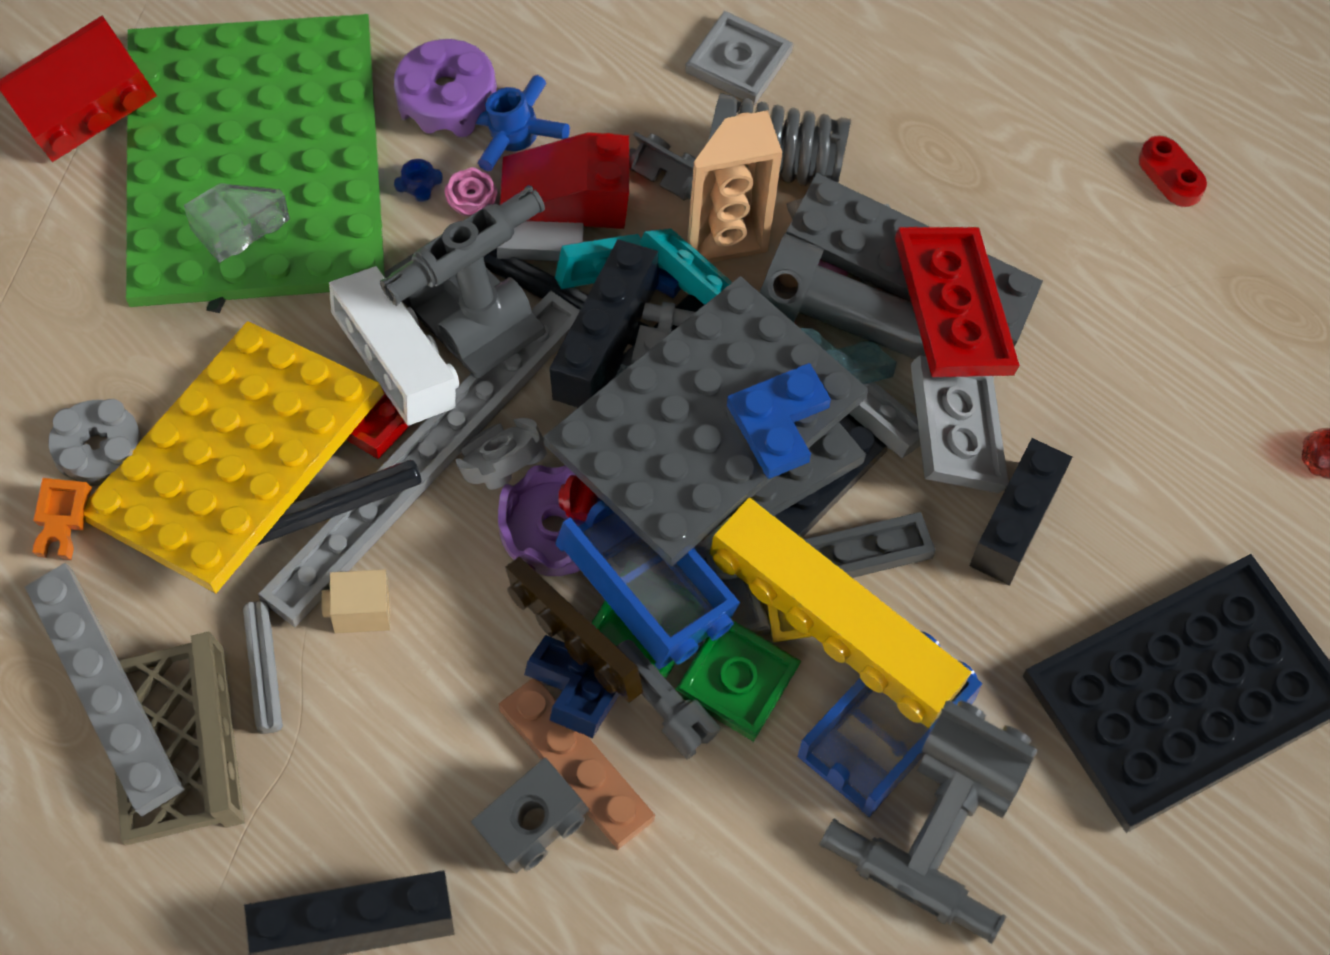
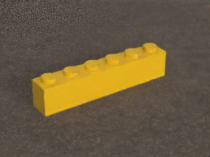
M750 497L715 533L709 554L713 556L715 564L728 575H737L749 585L750 591L758 600L765 604L772 603L786 615L787 621L797 631L805 634L809 633L821 642L823 649L832 659L840 663L846 662L860 673V678L867 687L878 693L883 692L895 701L900 712L909 720L915 723L921 722L927 728H930L940 716L945 702L954 699L971 675L972 671Z

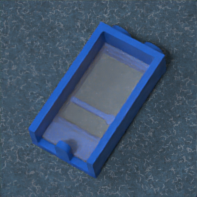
M602 500L590 509L586 521L580 526H577L571 517L562 523L555 545L561 552L565 551L639 640L656 661L655 666L658 670L673 660L677 665L683 663L698 650V643L707 637L714 641L733 626L734 622L731 618L740 602L694 548L671 567Z
M922 632L933 642H935L938 646H940L934 637H932L930 634L926 632ZM959 661L972 673L963 688L951 702L956 705L959 701L972 704L983 683L977 679L976 673L970 666ZM859 678L802 739L797 757L870 818L879 805L924 757L925 753L922 752V748L936 721L930 728H927L921 722L915 723L909 720L900 712L895 701L883 692L878 693L871 690Z

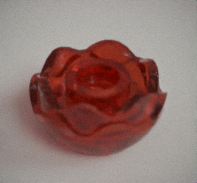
M1327 427L1316 429L1304 438L1302 442V461L1312 474L1330 479V453L1327 452V450L1330 451V428Z

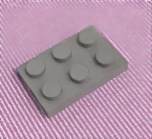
M918 356L911 363V372L925 479L1000 493L1009 483L993 376L931 377L926 356Z

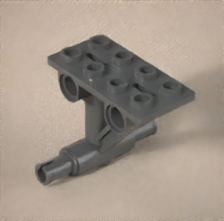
M529 185L501 205L488 204L465 220L450 224L442 235L385 271V278L380 281L383 292L392 301L393 305L398 306L403 302L407 307H411L418 319L476 378L483 376L546 333L544 324L532 313L529 300L518 283L510 277L500 282L486 268L483 259L485 255L510 240L514 234V228L545 210L541 196L536 190L533 191V187Z
M947 700L922 748V752L925 755L917 769L918 772L940 783L935 793L938 799L909 852L901 850L880 837L878 839L874 837L872 840H869L839 823L835 818L827 828L819 846L825 847L855 864L859 876L866 880L870 878L905 900L937 916L936 920L944 925L946 923L951 925L954 921L992 944L1006 916L967 896L969 891L965 889V885L943 874L938 869L967 816H973L978 806L1003 819L1020 789L1038 750L1029 745L1031 739L1018 729L1007 725L1000 729L985 721L986 714L974 705L965 701H959L956 705Z

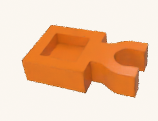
M42 478L33 521L39 526H44V529L34 541L32 553L36 556L47 558L49 545L59 541L60 547L57 555L63 560H72L74 546L70 534L72 529H84L85 517L83 514L92 487L87 482Z

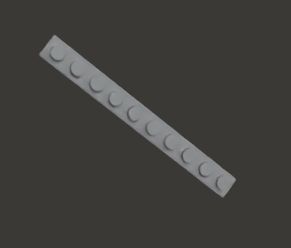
M550 291L532 310V313L544 324L546 333L483 376L476 378L471 373L459 385V388L455 389V408L426 419L377 470H383L409 459L414 460L421 474L422 482L420 485L331 518L258 593L260 601H265L271 610L293 627H296L322 600V590L330 589V572L349 571L461 453L463 446L479 434L557 352L580 310Z

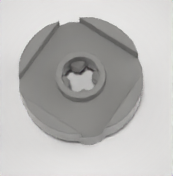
M115 399L90 400L62 409L55 414L53 418L54 426L49 435V450L56 467L62 474L75 478L76 481L87 482L90 486H99L127 457L132 455L133 450L142 437L135 418L124 408L120 401ZM100 435V437L107 438L100 442V448L92 450L89 444H85L92 436Z
M529 418L513 419L517 427L504 430L501 423L469 440L461 449L464 459H456V464L464 479L472 484L485 483L490 490L498 489L510 482L512 479L511 474L526 465H532L541 461L547 455V450L544 446V438L536 422Z

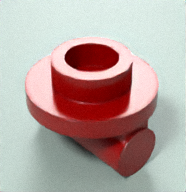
M570 475L566 483L562 484L559 489V506L561 510L565 511L568 518L571 517L572 520L585 522L590 509L597 503L598 496L576 475Z

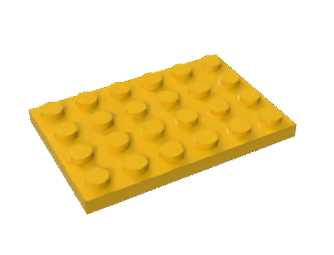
M247 321L140 440L132 455L127 457L89 497L83 514L85 522L216 594L384 395L379 382Z

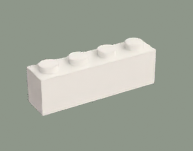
M377 266L329 282L332 315L376 380L380 383L407 426L454 409L455 389L459 388L456 370L450 363L445 364L442 360L435 340L431 335L426 336L423 333L411 307L406 308L402 302L395 306L387 298L380 285V281L385 277Z

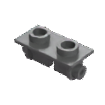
M635 131L633 135L638 141L639 146L637 149L633 147L629 149V169L652 182H655L663 170L667 173L659 185L682 200L691 199L693 168L696 158L688 153H684L680 157L669 151L670 144L652 133L646 138Z

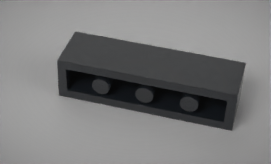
M619 239L616 241L549 368L553 400L579 408L609 383L643 316L645 303L650 302L659 284L658 251Z
M445 870L244 905L249 955H343L455 935Z

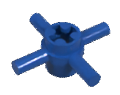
M539 75L532 76L523 92L514 87H506L497 90L487 98L485 103L486 110L478 116L475 125L487 126L493 139L478 160L480 168L485 171H492L504 150L512 152L524 150L532 145L537 135L556 139L568 138L570 133L569 124L538 119L532 108L546 86V81L543 77Z

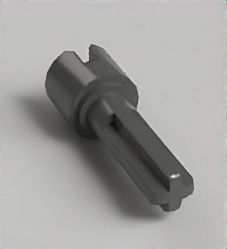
M627 639L616 646L638 666L643 688L642 695L664 719L662 723L664 726L662 729L663 734L686 760L696 754V749L701 743L708 744L720 732L721 727L697 700L693 702L687 700L685 702L632 640Z

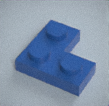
M810 363L727 396V407L767 479L810 462L811 452L794 422L828 409L831 402L830 396Z

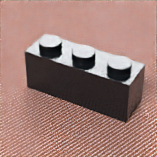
M1034 438L1031 439L978 542L969 565L970 567L1009 586L1011 585L1073 456Z

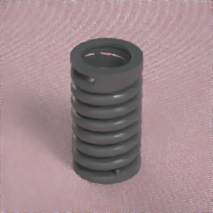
M720 93L709 140L725 118L734 117L737 113H753V101L746 98L741 103L732 95ZM759 102L755 113L767 110L769 112V105L766 102ZM778 104L774 105L770 118L782 150L779 177L782 173L783 181L792 183L797 176L798 183L801 186H807L811 182L813 174L815 177L816 173H819L839 183L851 119L840 117L837 120H833L828 114H821L815 124L816 117L814 112L805 111L800 121L799 110L792 107L787 111L784 121V107Z

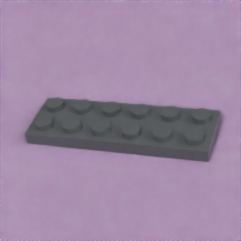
M816 173L786 234L823 248L824 251L820 259L911 302L894 237L899 227L930 226ZM987 254L1015 346L1043 280Z

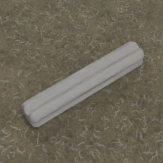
M265 601L248 602L243 607L255 726L261 734L275 733L280 731L283 725L270 611Z

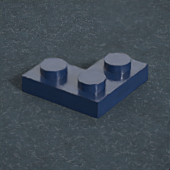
M548 635L543 637L527 661L524 675L562 690L552 706L549 721L593 738L618 698L619 693L617 691L612 694L607 692L597 680L594 670L586 662L583 665L578 664L568 653L565 642Z

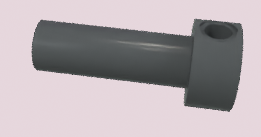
M784 233L759 293L793 323L799 312L910 358L916 359L920 355L926 356L912 303L819 266L818 263L824 251L823 248ZM791 274L796 278L798 286L792 288L784 286L779 280V275Z

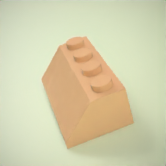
M768 110L756 113L746 112L734 117L725 118L694 161L687 242L710 263L768 252L782 158V150Z

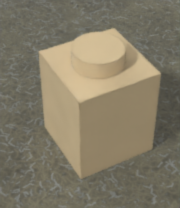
M386 569L330 572V589L322 590V613L324 618L331 617L335 634L390 630V595Z

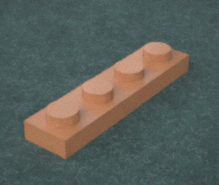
M532 678L499 703V711L541 760L545 757L549 760L590 809L587 815L617 850L653 823L655 821V814L588 736L549 721L552 706L556 699L540 681Z

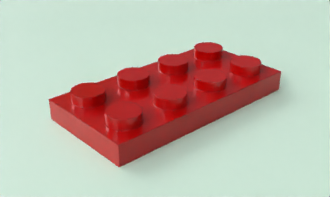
M899 227L894 239L931 377L1014 376L1020 364L979 227Z

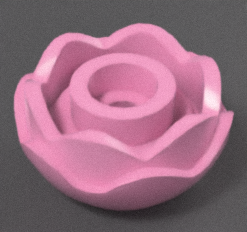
M468 168L451 176L449 184L445 186V197L449 206L457 213L471 216L488 204H494L497 197V188L488 173L481 172L477 168Z

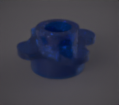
M412 159L403 165L401 177H397L394 180V187L400 193L407 192L413 195L417 201L425 202L431 198V191L435 185L442 183L443 174L440 170L434 169L431 163L424 159Z

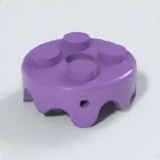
M438 39L415 47L403 57L394 75V89L399 113L403 120L411 117L426 133H434L437 130H450L458 137H467L474 131L478 116L486 110L485 103L487 98L496 92L497 87L495 71L492 62L486 54L475 45L455 39ZM442 77L454 79V82H449L444 86L435 83Z
M542 465L533 466L515 485L505 484L499 498L498 527L505 550L513 560L520 556L538 574L544 576H565L580 571L565 551L561 552L555 545L560 531L551 532L542 525L543 521L550 516H560L565 520L568 519L565 511L561 510L558 500L561 485L566 483L570 475H575L566 465L556 468ZM573 520L577 526L584 523L581 520Z

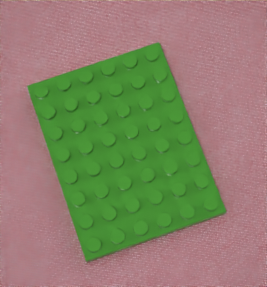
M368 14L128 29V53L157 95V97L127 115L126 299L129 307L207 302L223 297L225 300L328 293L330 292L329 282L375 266L385 277L371 37Z

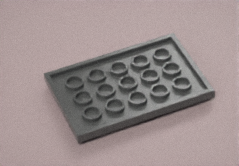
M740 276L544 435V445L672 567L737 511L749 497L752 498L775 478L767 479L727 407V396L810 363L830 396L831 402L828 409L794 422L809 448L867 398L869 389Z

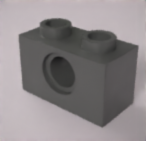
M545 757L470 822L503 862L517 874L522 868L528 871L538 865L548 853L545 848L559 836L567 838L576 832L585 821L583 815L590 809ZM532 809H543L545 812L543 823L534 830L524 829L523 819L525 815Z

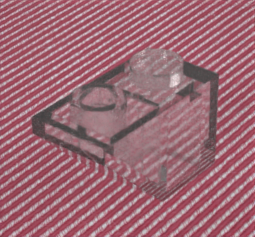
M219 183L184 204L191 231L219 263L231 255L240 254L249 244L267 233L270 234L277 231L285 222L290 220L285 195L280 189Z

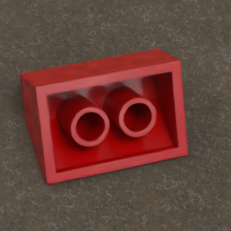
M103 15L0 79L1 93L52 163L157 97L145 76Z

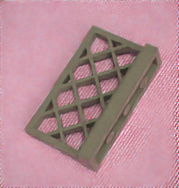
M208 631L191 635V643L119 660L125 674L140 670L148 675V678L135 693L141 705L158 682L173 691V694L157 714L142 705L146 715L153 719L151 725L155 733L163 725L178 735L166 752L170 763L172 764L187 742L199 750V760L187 775L172 766L177 776L183 780L181 784L184 791L168 800L167 803L160 805L161 811L148 826L135 829L133 814L136 811L115 772L121 842L125 845H131L221 823L225 828L243 824L244 817L225 653L222 645ZM189 658L190 671L178 687L162 677L173 662ZM191 687L193 696L187 693ZM184 698L194 705L195 714L184 729L180 730L168 722L167 719ZM195 731L197 732V740L192 737ZM200 776L202 778V785L196 782ZM194 787L203 793L205 812L184 816L175 809L189 790ZM171 815L177 818L167 821Z

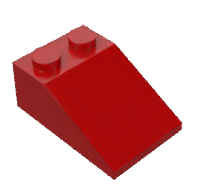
M587 132L503 156L500 205L523 191L529 185L533 187V191L536 190L545 205V210L528 219L527 221L583 223V226L625 229L629 199V135Z

